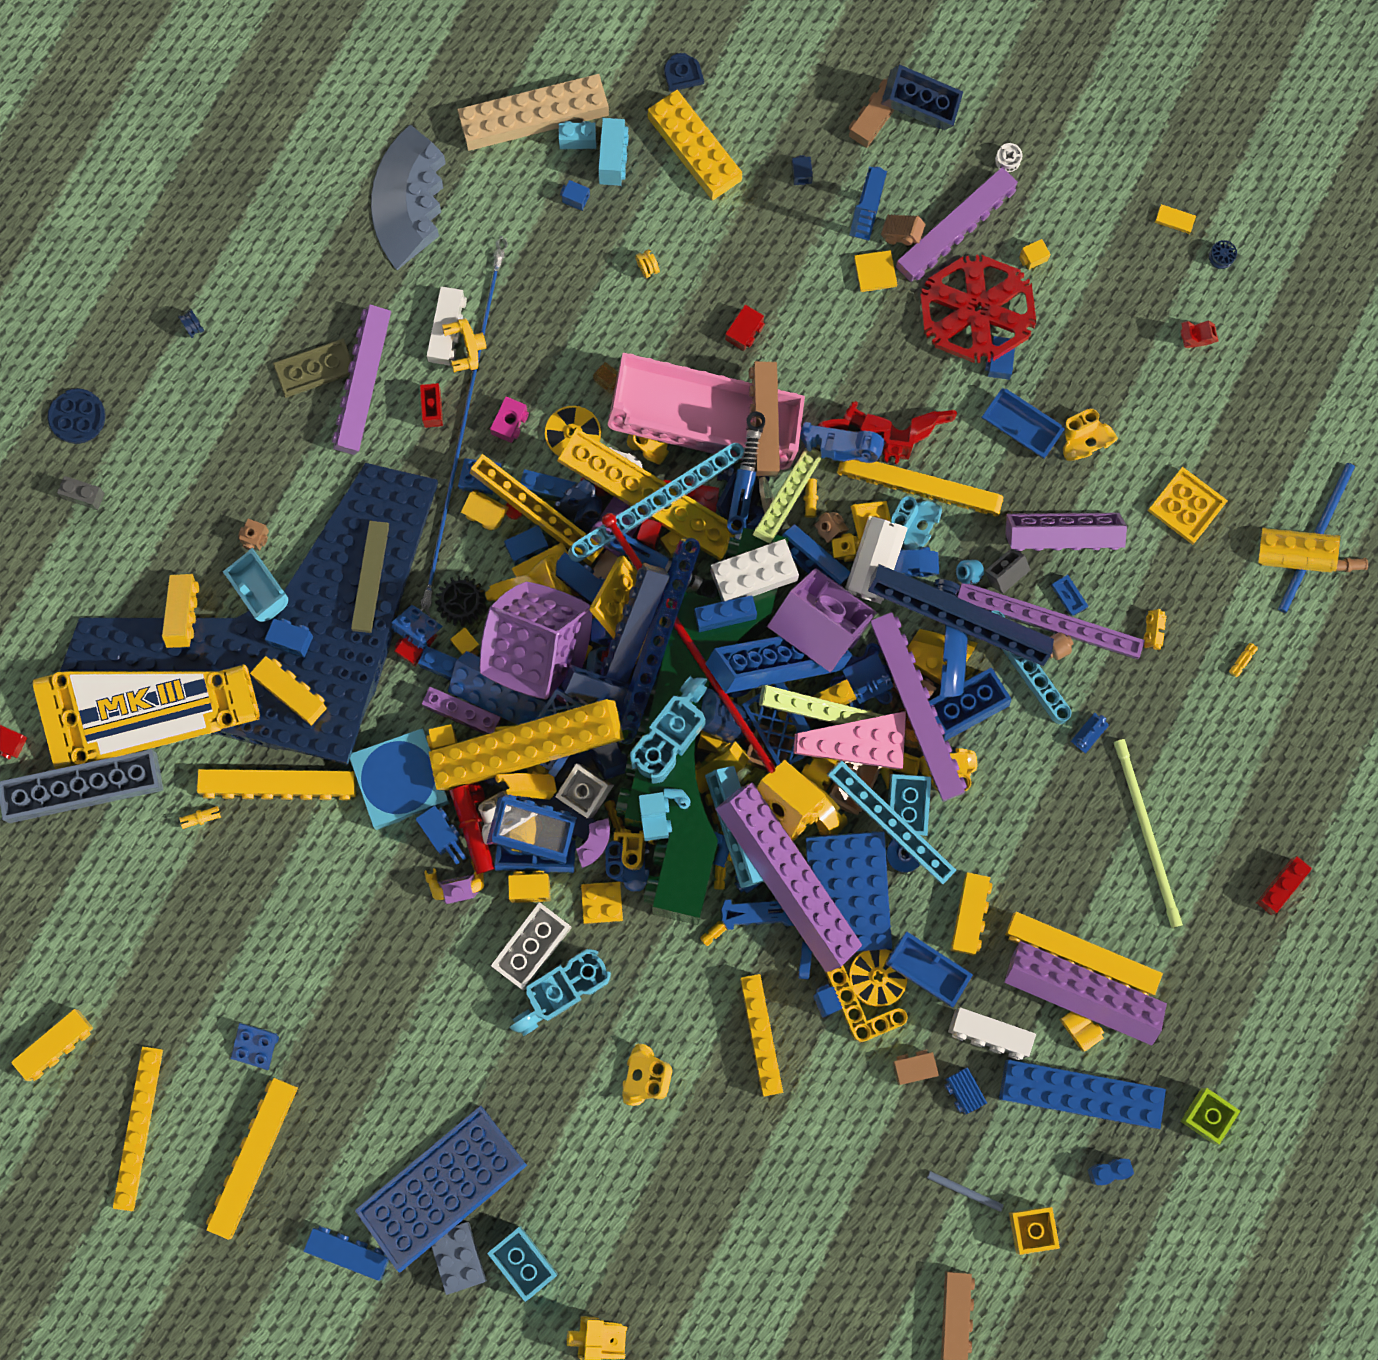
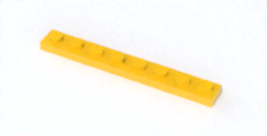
M142 1047L113 1209L134 1211L163 1049Z

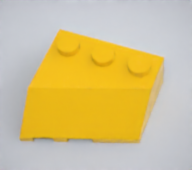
M919 629L907 647L908 653L912 651L916 662L913 665L915 670L919 669L922 675L941 686L942 665L947 663L943 661L945 635ZM967 642L966 662L977 646V642Z

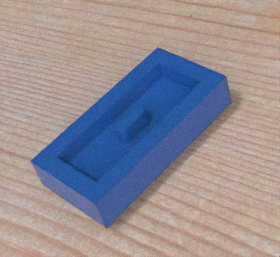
M1069 575L1051 585L1071 617L1088 608L1086 601Z

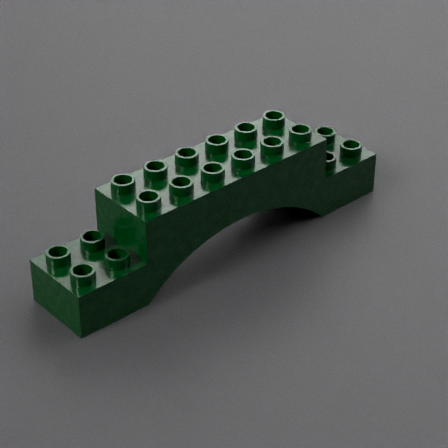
M743 527L741 539L730 537L725 560L783 539L788 544L789 538L775 535L772 542L768 543L754 536L755 530ZM777 588L753 596L757 611L755 620L698 632L694 608L722 602L718 590L717 599L680 591L677 602L669 600L668 604L707 662L715 648L751 642L768 629L767 626L770 622ZM665 612L662 618V631L669 633L668 639L658 637L656 642L653 668L661 670L659 676L648 675L644 692L646 696L644 705L652 707L650 714L639 712L635 728V742H639L643 735L649 734V727L673 696L680 697L683 694L680 689L690 676L693 679H707L704 686L711 690L713 688ZM704 694L697 703L692 702L700 711L702 710ZM695 739L682 756L676 755V765L665 780L654 784L651 778L643 776L637 768L632 769L631 749L625 772L626 779L633 780L632 789L621 787L616 806L617 816L625 819L626 829L634 831L643 830L639 805L640 795L663 792L664 796V788L682 789L690 798V805L686 809H681L674 799H668L669 812H666V820L671 821L672 832H668V839L657 840L653 865L661 866L662 869L660 878L649 875L644 894V903L653 905V915L698 925L718 839L707 819L699 795L694 761ZM649 757L650 761H656L657 757Z

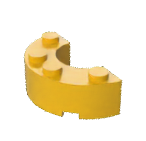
M807 778L826 795L823 801L824 807L817 813L818 818L814 821L820 830L819 833L821 836L838 835L848 823L845 814L840 815L838 812L840 807L822 788Z

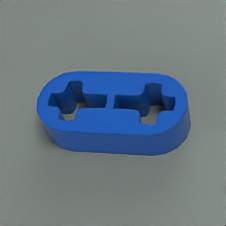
M804 941L801 948L798 978L808 980L812 951Z

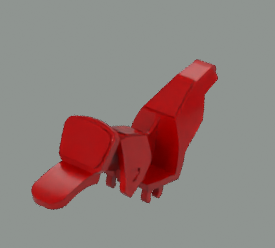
M852 401L843 419L823 421L817 426L847 431L851 424L860 428V431L875 432L885 441L882 454L885 455L884 461L888 463V458L894 457V464H898L899 459L909 460L913 445L928 437L936 425L953 422L957 412L956 410L930 412L912 418L907 429L899 430L892 425L890 420L872 414L866 415L857 409L858 402Z

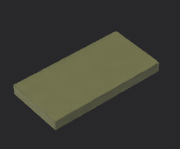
M343 338L274 362L273 365L284 396L287 398L350 376L348 368L352 360Z

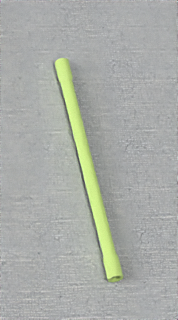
M1125 739L1115 741L1114 746L1121 762L1166 906L1171 928L1182 926L1179 911L1172 896L1129 758L1130 755Z

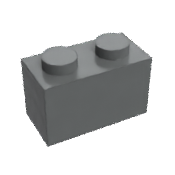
M67 476L63 477L57 492L64 500L95 510L99 509L105 494L100 487Z
M1010 549L987 568L985 573L990 585L1003 594L1030 571V567L1024 554Z

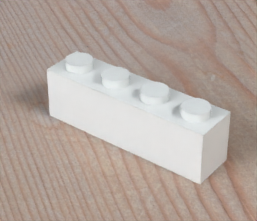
M441 287L427 352L428 362L451 365V360H455L456 349H454V345L459 342L460 333L444 336L442 324L458 322V319H463L461 310L466 307L467 297H464L463 290Z

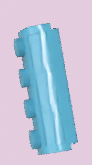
M253 548L223 571L256 620L268 621L286 607L288 603L286 593Z

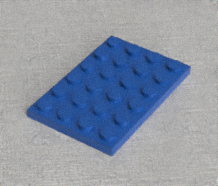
M884 831L805 837L807 864L861 942L862 946L857 951L892 949Z

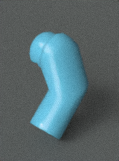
M664 788V798L674 799L681 809L689 807L690 798L682 789Z

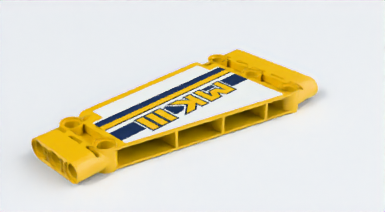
M246 665L221 671H65L33 680V689L55 769L159 747L259 720L260 717L250 674ZM218 675L222 679L220 685L216 683V677ZM62 676L66 678L65 685L61 681ZM227 713L230 714L232 717L230 723L226 721ZM72 714L76 716L75 722L71 719ZM82 751H83V752L85 753V755H86L85 760H83V759L81 758V752H82Z

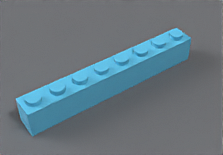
M839 761L827 773V776L939 883L944 884L956 871L946 859L843 761Z

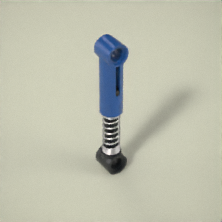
M758 411L750 413L747 417V442H745L743 462L740 469H737L727 528L733 535H741L743 527L746 528L756 477L755 468H753L754 464H756L754 461L757 459L755 456L758 454L756 452L757 449H759L757 447L759 444L758 440L765 427V417ZM758 417L762 423L760 426L754 427L750 423L751 419ZM740 497H742L744 499L741 509V515L739 516L737 515ZM735 520L742 523V528L738 531L733 530L731 527L732 522Z
M626 533L623 534L642 564L646 563L665 569L669 577H673V580L677 579V582L681 581L682 585L690 586L697 595L710 598L716 597L718 589L714 580L701 579L697 575L693 576L692 573H688V570L684 571L678 565L675 566L674 563L669 561L668 557L631 538ZM612 541L606 545L609 549L616 550L627 556L620 544H614ZM705 585L711 588L710 595L704 592Z

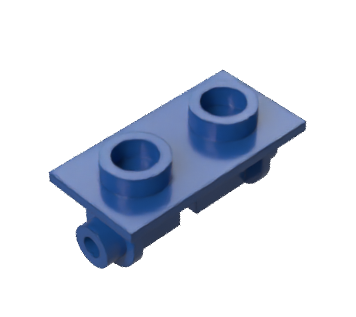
M1094 713L1070 742L1086 754L1109 726L1105 722L1107 719L1103 715L1098 716Z

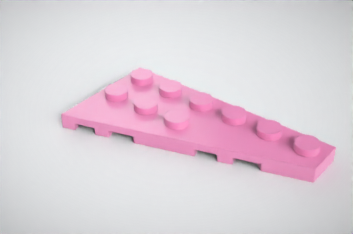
M906 711L797 733L794 740V754L903 769Z

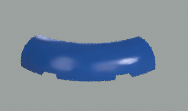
M945 625L943 661L947 663L942 665L940 696L954 697L962 695L964 691L968 634L948 625Z

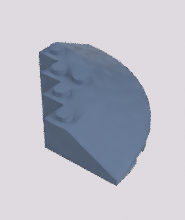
M409 125L399 134L384 154L374 178L371 194V212L375 233L381 248L396 270L439 237L438 229L431 220L441 213V208L433 196L444 188L442 179L436 174V171L444 166L446 162L443 153L412 125Z

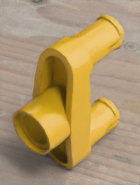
M466 318L458 319V322L442 324L444 336L456 333L463 334L468 354L467 358L451 361L453 373L466 369H478V350L486 349L483 332L473 334Z

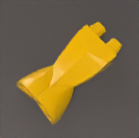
M555 554L548 555L542 559L528 575L495 583L489 586L490 589L485 592L488 601H496L515 586L524 582H532L571 594L566 585L556 576Z

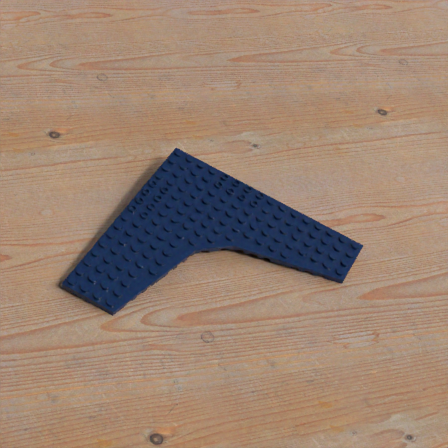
M365 463L284 590L288 597L286 607L272 619L258 621L250 610L237 618H196L195 623L192 624L194 638L190 641V647L167 648L162 637L164 618H79L60 672L221 671L246 665L250 674L265 656L270 660L274 658L282 665L280 667L286 672L288 669L296 676L295 680L298 683L303 681L310 687L309 692L313 695L315 693L319 694L325 700L323 703L327 709L311 726L257 682L250 674L260 714L259 720L224 728L211 734L275 750L280 749L303 753L348 765L361 722L372 697L375 695L395 632L394 628H392V621L398 616L403 591L434 498L438 480ZM369 521L389 523V531L372 633L352 631L351 627ZM273 619H286L292 623L291 625L297 627L298 625H303L309 628L313 639L305 657L268 645L265 638ZM218 675L216 677V683L220 685L222 679ZM62 676L61 681L65 685L66 678ZM227 713L226 721L230 723L232 717L230 714Z

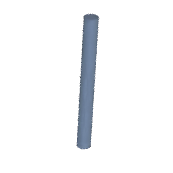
M929 1171L927 1179L999 1212L1002 1211L1004 1204Z

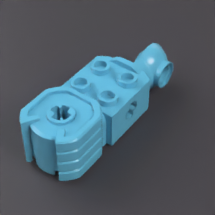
M690 676L680 689L683 694L680 697L673 696L649 727V734L643 735L632 749L630 754L632 769L637 768L643 776L651 778L653 784L665 780L676 765V755L682 756L705 726L706 719L703 712L698 710L692 702L697 703L705 693L707 687L704 685L707 679H693ZM649 757H657L656 761H650Z
M586 949L571 958L566 967L562 968L560 965L528 985L527 996L535 1011L531 1013L528 1009L513 1019L514 1024L509 1028L525 1036L539 1027L537 1025L539 1021L543 1019L549 1021L582 1000L581 995H591L606 986L610 981L611 972H606L605 964L597 956L598 951ZM586 967L594 969L591 977H584L583 972H585L584 969Z

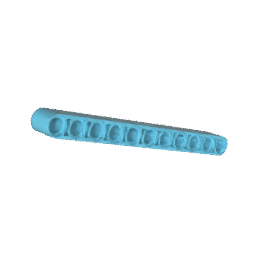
M739 443L730 444L617 515L616 524L622 534H625L737 463L743 457V446ZM730 450H734L737 453V457H733ZM715 460L721 461L722 467L717 466ZM700 469L705 470L707 476H702L700 474ZM684 479H689L692 486L686 485ZM669 488L676 491V496L669 493ZM653 498L659 499L661 505H655ZM637 508L644 509L645 515H640ZM622 518H627L630 521V525L623 524ZM601 525L576 541L570 547L568 555L575 562L582 561L614 541L616 537L609 535L606 532L607 527ZM590 538H596L599 545H593ZM574 548H580L583 551V555H577Z

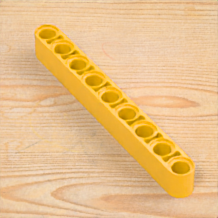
M856 459L840 461L837 471L841 476L842 474L848 475V478L863 479L867 483L882 484L886 488L901 489L905 493L912 495L916 493L920 497L931 500L933 498L938 499L942 503L957 504V507L972 508L976 512L991 513L993 516H999L1004 498L997 493L877 461L873 463H865Z

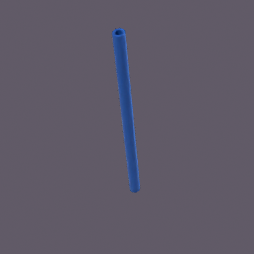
M1346 463L1314 533L1324 534L1354 471L1355 466L1353 464ZM1296 569L1278 610L1287 613L1307 570Z

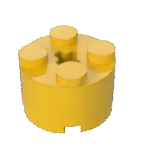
M812 756L811 764L807 763L801 773L826 791L832 783L827 773L839 760Z

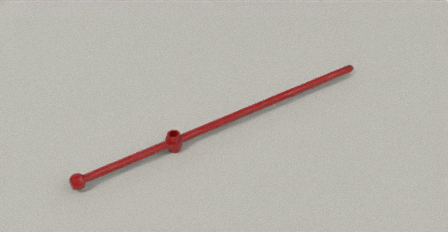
M607 513L602 517V524L611 529L638 571L642 568L643 564L617 526L616 516L613 513ZM664 589L657 609H663L768 772L772 774L776 771L773 763L727 693L725 694L706 666L705 659L669 606L670 593Z

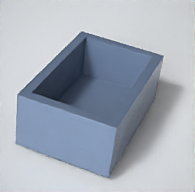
M469 1222L455 1226L432 1245L446 1295L487 1281Z

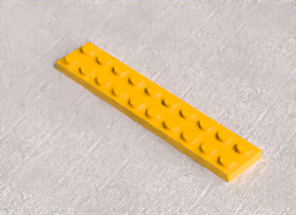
M578 428L574 431L557 460L562 465L631 507L667 485L664 481ZM669 488V493L676 496V491ZM686 495L650 517L719 561L727 551L730 537L734 538L735 536L729 532L727 520ZM653 498L654 504L660 506V500ZM637 508L639 512L645 515L644 509ZM731 524L732 529L738 531L739 527Z

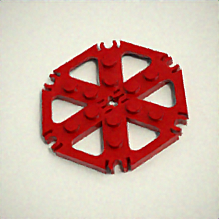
M976 255V260L973 262L969 260V256H966V263H964L963 257L928 278L925 286L930 289L925 290L922 288L920 293L926 338L935 336L931 343L935 345V348L975 363L974 356H977L976 360L978 363H980V357L982 356L987 357V362H990L991 354L993 361L1028 340L1029 336H1031V331L1027 328L1031 327L1034 329L1036 324L1033 289L1030 279L1021 281L1024 278V272H1021L1020 269L981 255L982 262L979 255ZM985 267H993L1007 273L1008 278L986 291L983 270ZM957 269L963 270L967 293L944 285L942 279ZM1021 293L1026 296L1027 312L1025 314H1019L1001 307ZM932 301L953 309L955 312L939 322H934L930 317L929 304ZM981 306V309L975 311V308ZM990 324L1012 332L1015 336L1002 345L995 346L991 340ZM970 326L973 345L971 348L965 349L948 341L949 338Z

